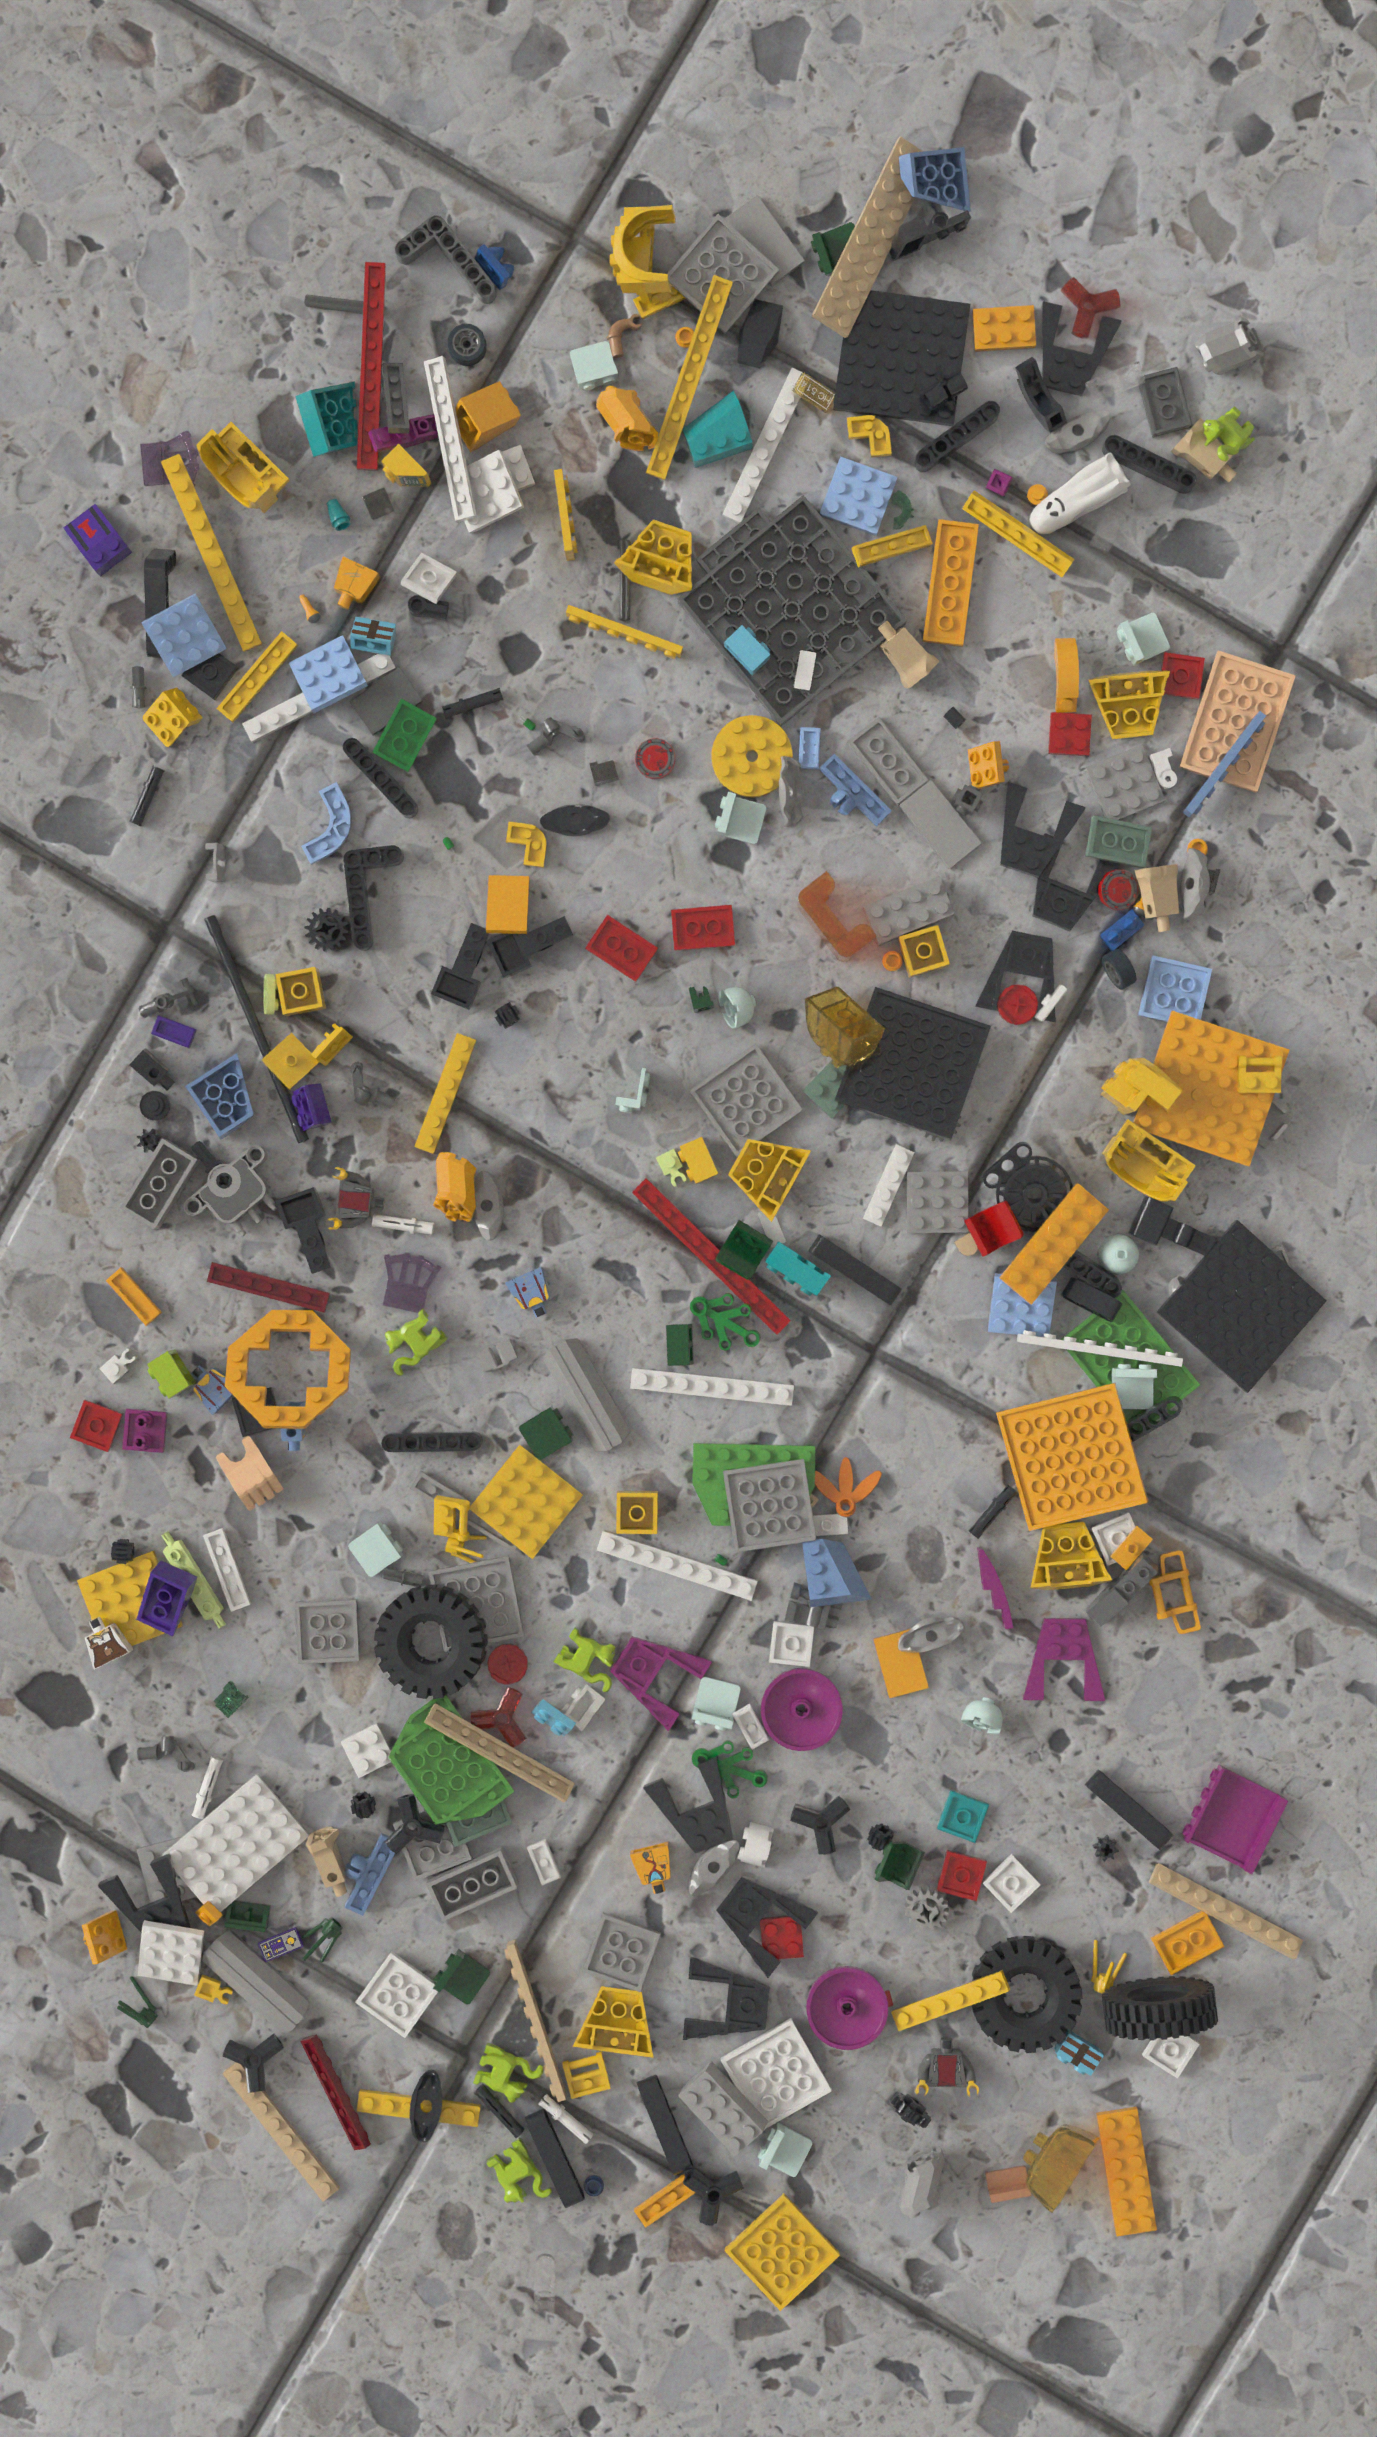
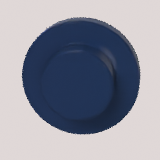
M591 2175L586 2178L584 2190L589 2196H598L603 2192L604 2182L599 2176Z

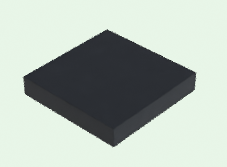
M218 653L184 671L181 676L213 700H216L238 670V667Z
M272 1387L267 1388L266 1406H277ZM235 1397L231 1398L242 1437L273 1429L263 1428Z

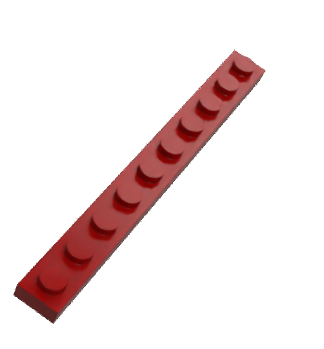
M365 262L357 470L378 471L379 452H375L368 433L370 430L380 428L386 263Z
M647 1178L634 1189L632 1193L739 1299L752 1307V1311L776 1335L783 1330L791 1320L750 1280H746L718 1263L716 1256L720 1250Z

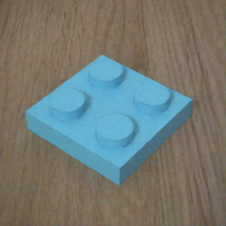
M544 1699L531 1712L535 1715V1720L541 1724L546 1723L551 1727L550 1730L558 1736H565L576 1724V1722Z

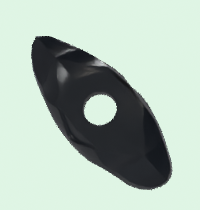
M564 805L544 814L540 818V824L545 830L565 836H583L606 827L609 823L610 815L606 811L590 805ZM573 813H577L581 817V821L577 825H572L569 822V817Z
M428 2070L420 2077L411 2098L409 2115L414 2138L420 2143L428 2142L431 2139L441 2115L442 2089L439 2075L435 2070ZM424 2100H429L432 2103V2110L430 2112L422 2111L421 2103Z

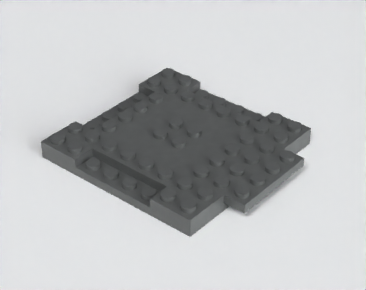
M804 495L772 521L767 518L759 507L696 558L698 564L707 574L692 586L691 591H686L677 598L680 606L712 641L780 727L868 653L886 641V638L878 629L884 622L888 621L895 631L907 623V619L864 567L857 566L854 555ZM741 625L745 629L749 627L755 633V639L759 643H765L770 649V659L754 675H751L724 647V642ZM801 650L816 653L810 690L794 688Z

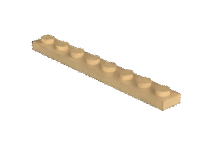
M433 1704L424 1721L425 1724L562 1802L567 1801L575 1784L574 1782L438 1704Z
M1159 1863L1156 1864L1149 1881L1150 1884L1293 1960L1297 1958L1303 1942L1302 1939Z
M516 1939L508 1941L505 1955L507 1960L512 1962L513 1968H511L513 1979L518 1980L520 1986L517 1988L520 1999L525 2001L526 2007H524L526 2018L531 2019L533 2025L530 2027L532 2036L538 2040L537 2051L539 2057H543L545 2065H543L546 2077H550L552 2083L550 2085L551 2094L553 2097L556 2096L558 2102L566 2100L567 2092Z
M235 2062L222 2073L322 2202L338 2191L340 2186L265 2091L248 2093L245 2066Z

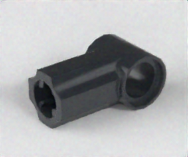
M414 595L408 601V608L415 617L423 616L447 620L449 602L439 600L435 604L422 596ZM415 602H421L423 607L421 610L416 611L412 609V605Z

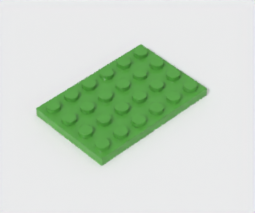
M1122 1290L1118 1297H1115L1123 1305L1113 1322H1109L1092 1313L1065 1335V1337L1077 1338L1076 1342L1084 1343V1340L1097 1341L1096 1345L1098 1346L1112 1343L1117 1344L1118 1349L1132 1346L1137 1347L1138 1352L1152 1349L1158 1350V1355H1165L1166 1352L1174 1353L1124 1290ZM1066 1349L1096 1387L1112 1383V1368H1118V1364H1131V1368H1139V1364L1151 1365V1368L1157 1369V1378H1153V1406L1170 1396H1177L1182 1400L1200 1386L1183 1363L1181 1367ZM1175 1403L1167 1404L1169 1409L1176 1405ZM1123 1409L1126 1421L1147 1409ZM1157 1413L1150 1414L1151 1419L1154 1421L1160 1418ZM1134 1423V1424H1133V1428H1134L1136 1431H1142V1430H1143V1427H1142L1141 1424H1139V1423Z

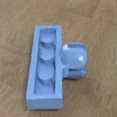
M835 754L819 768L838 789L832 795L830 802L834 808L843 802L838 810L840 814L847 815L854 808H857L877 827L891 813L892 810Z
M381 1833L368 1857H363L356 1853L349 1859L351 1862L346 1865L345 1875L355 1880L356 1884L345 1903L346 1909L362 1916L364 1915L395 1854L384 1842L389 1837L388 1835Z

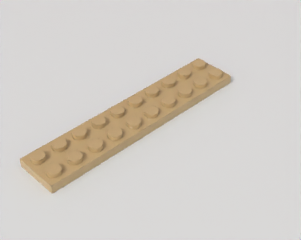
M901 136L897 139L812 314L813 318L844 338L848 337L891 249L892 240L903 224L915 199L901 179L899 156L923 151Z

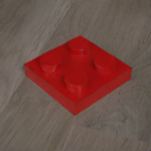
M1164 652L1161 671H1170L1164 695L1198 700L1205 658Z
M1051 712L1048 754L1089 756L1092 714Z
M85 1399L70 1438L109 1452L123 1413Z
M947 1850L937 1885L938 1891L977 1901L987 1861Z
M790 1916L765 1917L760 1920L762 1946L778 1959L804 1957L800 1924Z

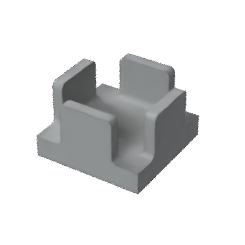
M1274 1098L1258 1140V1144L1263 1149L1272 1141H1275L1292 1120V1117L1286 1113L1288 1110Z

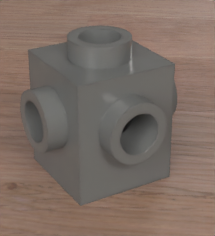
M964 785L962 790L957 789L953 800L956 801L953 806L956 807L958 813L964 816L967 814L972 815L973 811H979L983 803L980 800L983 794L975 786ZM966 798L969 799L971 802L970 805L964 803L963 800Z

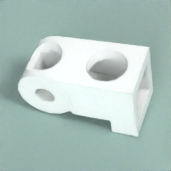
M1170 748L1151 754L1148 757L1159 786L1164 790L1172 788L1177 782V775L1171 770L1168 760L1173 756Z

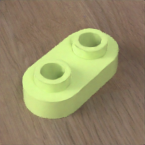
M265 974L264 1014L274 1015V1012L278 1011L279 1006L278 999L275 998V990H278L274 974Z

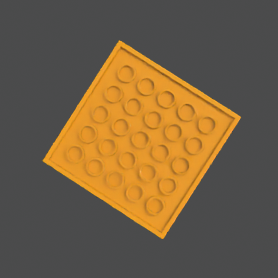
M1171 1011L1153 1064L1169 1076L1182 1089V1092L1168 1110L1147 1096L1138 1107L1133 1123L1149 1134L1250 1167L1275 1093H1238L1239 1056H1246V1058H1274V1056H1282V1074L1290 1050ZM1246 1066V1072H1274V1066Z
M1116 1383L996 1413L1029 1531L1149 1502Z

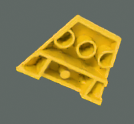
M653 519L639 534L638 539L631 546H628L626 552L620 558L618 557L614 564L634 583L669 595L691 591L692 532Z
M1139 671L1103 675L1088 679L1112 739L1153 735L1170 671Z
M747 1139L728 1175L772 1222L803 1168L811 1150Z
M1084 1522L1056 1524L1042 1528L1030 1589L1058 1590L1080 1588L1112 1581Z
M601 1986L572 2047L654 2058L642 1992Z

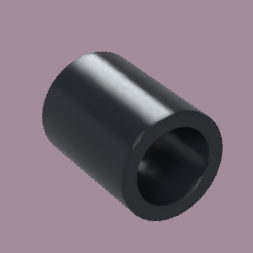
M954 706L943 716L955 729L959 728L966 720Z

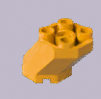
M615 386L606 387V390L602 391L597 398L596 407L614 431V440L616 442L620 441V446L623 449L642 451L644 446H648V449L654 448L658 441V432L640 408V399L637 397V392L635 390L619 389Z
M440 1152L435 1165L437 1196L433 1206L446 1214L445 1217L451 1221L458 1219L470 1222L476 1209L474 1177L477 1168L463 1157L461 1160L456 1159V1154Z

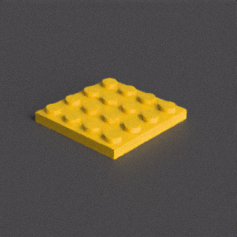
M519 1444L472 1503L469 1510L533 1559L583 1494Z
M154 1550L135 1557L133 1561H128L126 1564H117L77 1580L91 1619L101 1617L105 1627L115 1623L131 1646L164 1634V1632L136 1620L150 1572L159 1563ZM180 1621V1623H179V1625H178L177 1628H180V1627L183 1626V1624H182L181 1621Z
M785 2193L725 2247V2252L780 2311L840 2256V2252Z

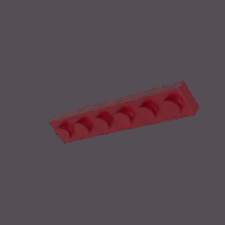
M215 1262L211 1263L207 1278L209 1283L324 1313L326 1312L330 1297L329 1292Z
M317 2034L305 2037L300 2042L354 2151L366 2149L371 2145L368 2134L359 2121V2115L354 2110L350 2097L345 2092L341 2079L336 2074L332 2061L323 2048L322 2041L318 2038Z

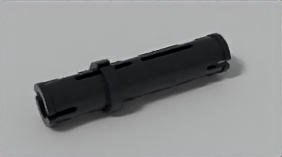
M500 688L464 700L460 698L458 702L442 706V709L447 719L461 713L465 715L467 711L501 701L503 696Z
M154 765L152 766L147 781L143 783V791L129 822L142 826L141 824L153 796L159 790L158 784L165 770Z
M1007 1484L997 1498L994 1497L992 1499L991 1505L968 1531L979 1539L1002 1510H1006L1007 1504L1018 1492Z
M484 2084L480 2085L474 2094L477 2095L486 2105L485 2108L491 2111L515 2138L520 2136L525 2128L499 2102L500 2099L497 2096L494 2097Z

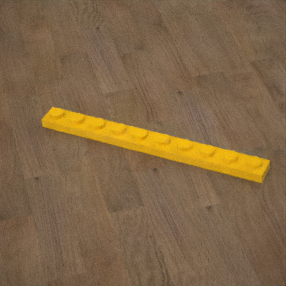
M713 275L658 436V441L655 444L646 471L648 475L665 480L733 284L730 280Z
M177 454L161 461L242 650L245 652L262 645V641L181 455Z

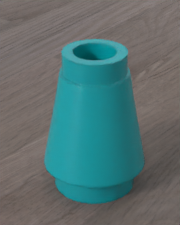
M337 499L329 500L326 505L332 527L337 531L345 530L351 524L350 516Z

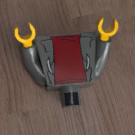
M335 1167V1169L340 1170V1175L338 1177L333 1176V1178L340 1180L336 1218H328V1220L334 1221V1227L328 1228L329 1230L354 1228L364 1223L367 1217H371L372 1209H384L385 1198L374 1197V1189L371 1188L369 1181L358 1173Z
M941 2038L940 2048H932L931 2053L927 2054L919 2065V2084L915 2089V2093L918 2095L920 2087L924 2088V2096H926L929 2087H966V2084H968L967 2095L970 2097L969 2090L974 2088L977 2090L978 2096L979 2087L975 2084L974 2067L968 2057L961 2054L960 2049L953 2048L952 2038Z

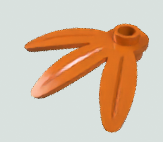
M844 1457L839 1470L840 1492L818 1471H815V1486L826 1498L836 1503V1512L840 1516L850 1517L856 1511V1503L862 1501L875 1489L882 1473L879 1470L873 1472L852 1492V1467L849 1459ZM848 1505L850 1509L845 1511L842 1509V1506Z

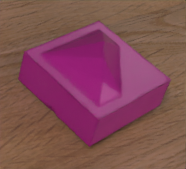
M994 469L985 488L1005 497L1014 478Z

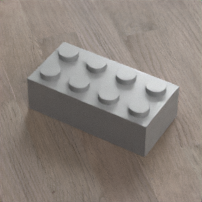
M940 876L863 907V912L877 947L898 939L900 936L913 933L953 917L955 914Z
M162 1138L120 1209L153 1229H160L201 1160L168 1139Z
M502 1845L429 1878L426 1886L442 1921H445L517 1889L519 1881Z
M712 2061L688 2081L678 2095L734 2156L739 2154L764 2131L768 2120Z

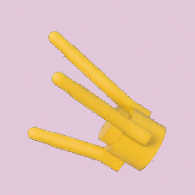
M469 1535V1540L487 1539V1536ZM449 1537L447 1540L445 1552L451 1553V1556L458 1557L468 1563L477 1561L462 1553L479 1558L484 1557L483 1554L465 1549V1542L459 1541L457 1538Z
M1094 1940L1091 1982L1094 1983L1093 1989L1095 1991L1103 1993L1106 1989H1110L1113 1986L1114 1980L1127 1957V1953L1122 1955L1112 1976L1114 1962L1110 1963L1106 1974L1099 1973L1098 1976L1097 1940Z

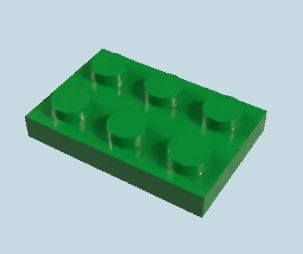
M401 698L372 753L409 772L437 718Z

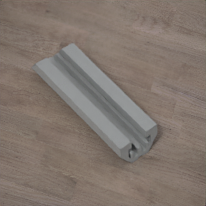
M578 1338L567 1339L550 1348L543 1356V1360L595 1452L608 1451L614 1446L621 1444L631 1431Z
M228 1931L218 1937L204 1952L202 1961L282 2033L292 2031L298 2022L304 2018L309 2005L308 1998L271 1964L265 1962L264 1958L234 1931Z

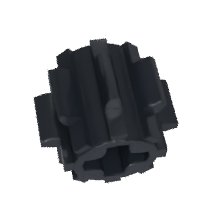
M510 1002L495 1011L497 1015L495 1017L496 1021L500 1026L503 1025L505 1029L521 1020L518 1016L520 1014L519 1010L515 1005L512 1006Z
M143 1129V1135L137 1136L140 1139L137 1147L143 1146L144 1153H147L149 1150L154 1152L158 1146L162 1135H156V1129H151L149 1132ZM151 1137L154 1140L153 1144H148L146 1138Z
M119 1539L117 1542L112 1543L111 1558L116 1561V1564H126L128 1561H133L135 1554L134 1543H130L129 1539Z
M364 1791L358 1792L352 1797V1805L350 1806L352 1814H356V1817L360 1819L370 1818L369 1816L374 1814L376 1810L374 1796L371 1797L370 1793L368 1794Z
M883 1823L877 1824L875 1827L872 1826L867 1838L869 1845L878 1851L884 1850L887 1844L893 1842V1831L890 1830L888 1825H883Z
M1108 1835L1103 1839L1097 1837L1098 1843L1092 1845L1093 1848L1097 1849L1095 1856H1102L1104 1862L1110 1857L1114 1860V1853L1119 1852L1118 1848L1115 1847L1117 1841L1115 1839L1109 1840ZM1106 1844H1108L1110 1849H1106V1852H1104L1102 1848H1105Z

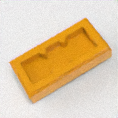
M1136 1525L1110 1557L1127 1570L1153 1539Z
M210 1901L204 1903L195 1912L209 1927L222 1916V1913Z

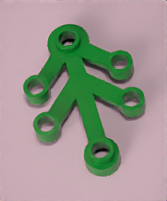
M725 1293L722 1297L711 1300L698 1296L691 1301L690 1310L695 1316L699 1317L702 1338L710 1340L714 1336V1330L709 1327L708 1316L715 1322L721 1350H729L732 1346V1341L727 1337L725 1327L744 1337V1343L749 1347H755L760 1342L761 1336L758 1331L747 1330L729 1319L737 1316H748L752 1311V1307L749 1304L744 1303L738 1308L722 1312L712 1309L720 1305L730 1306L734 1302V1296L731 1293ZM725 1296H729L731 1298L730 1303L725 1302ZM697 1303H702L704 1308L698 1309ZM742 1307H747L749 1312L744 1313ZM706 1330H709L711 1332L710 1337H707L705 1335ZM750 1334H754L756 1336L755 1341H752L749 1338ZM722 1341H727L729 1346L724 1347Z
M726 1740L722 1745L709 1751L705 1748H699L692 1754V1763L698 1768L697 1765L700 1763L698 1760L699 1756H704L708 1760L722 1753L730 1754L734 1750V1744L732 1741ZM730 1744L732 1748L730 1750H726L724 1748V1745ZM749 1747L743 1748L741 1752L726 1759L718 1760L719 1771H721V1776L727 1786V1795L732 1799L739 1796L740 1790L734 1784L730 1773L752 1781V1784L758 1788L765 1786L768 1780V1776L763 1770L759 1769L751 1772L733 1765L742 1760L749 1761L752 1759L753 1750ZM745 1751H749L751 1755L749 1757H745L743 1753ZM757 1777H762L763 1781L761 1783H758L755 1779ZM736 1789L737 1793L735 1795H732L730 1793V1790Z

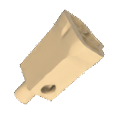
M1200 418L1171 452L1178 457L1186 459L1210 480L1218 473L1229 483L1237 473L1227 464V461L1219 459L1217 448L1222 444L1218 439L1211 442L1208 446L1204 445L1207 438L1204 435V427L1202 425L1204 421Z
M888 621L878 628L886 638V641L880 647L898 671L905 688L912 687L919 680L927 676L939 663V660L934 655L927 653L906 628H899L895 631Z
M1178 864L1135 870L1140 886L1145 917H1156L1158 932L1169 931V915L1179 914L1177 892Z
M328 1826L310 1833L306 1846L314 1858L325 1888L332 1886L336 1897L347 1893L344 1884L346 1879L345 1865L336 1843L339 1830Z

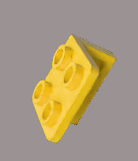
M177 687L163 691L143 715V721L166 747L172 746L188 726L199 723L203 718L197 708L187 700L185 694Z

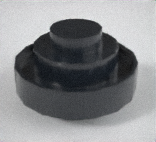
M150 1091L142 1096L139 1108L145 1118L158 1121L168 1115L170 1101L162 1092Z

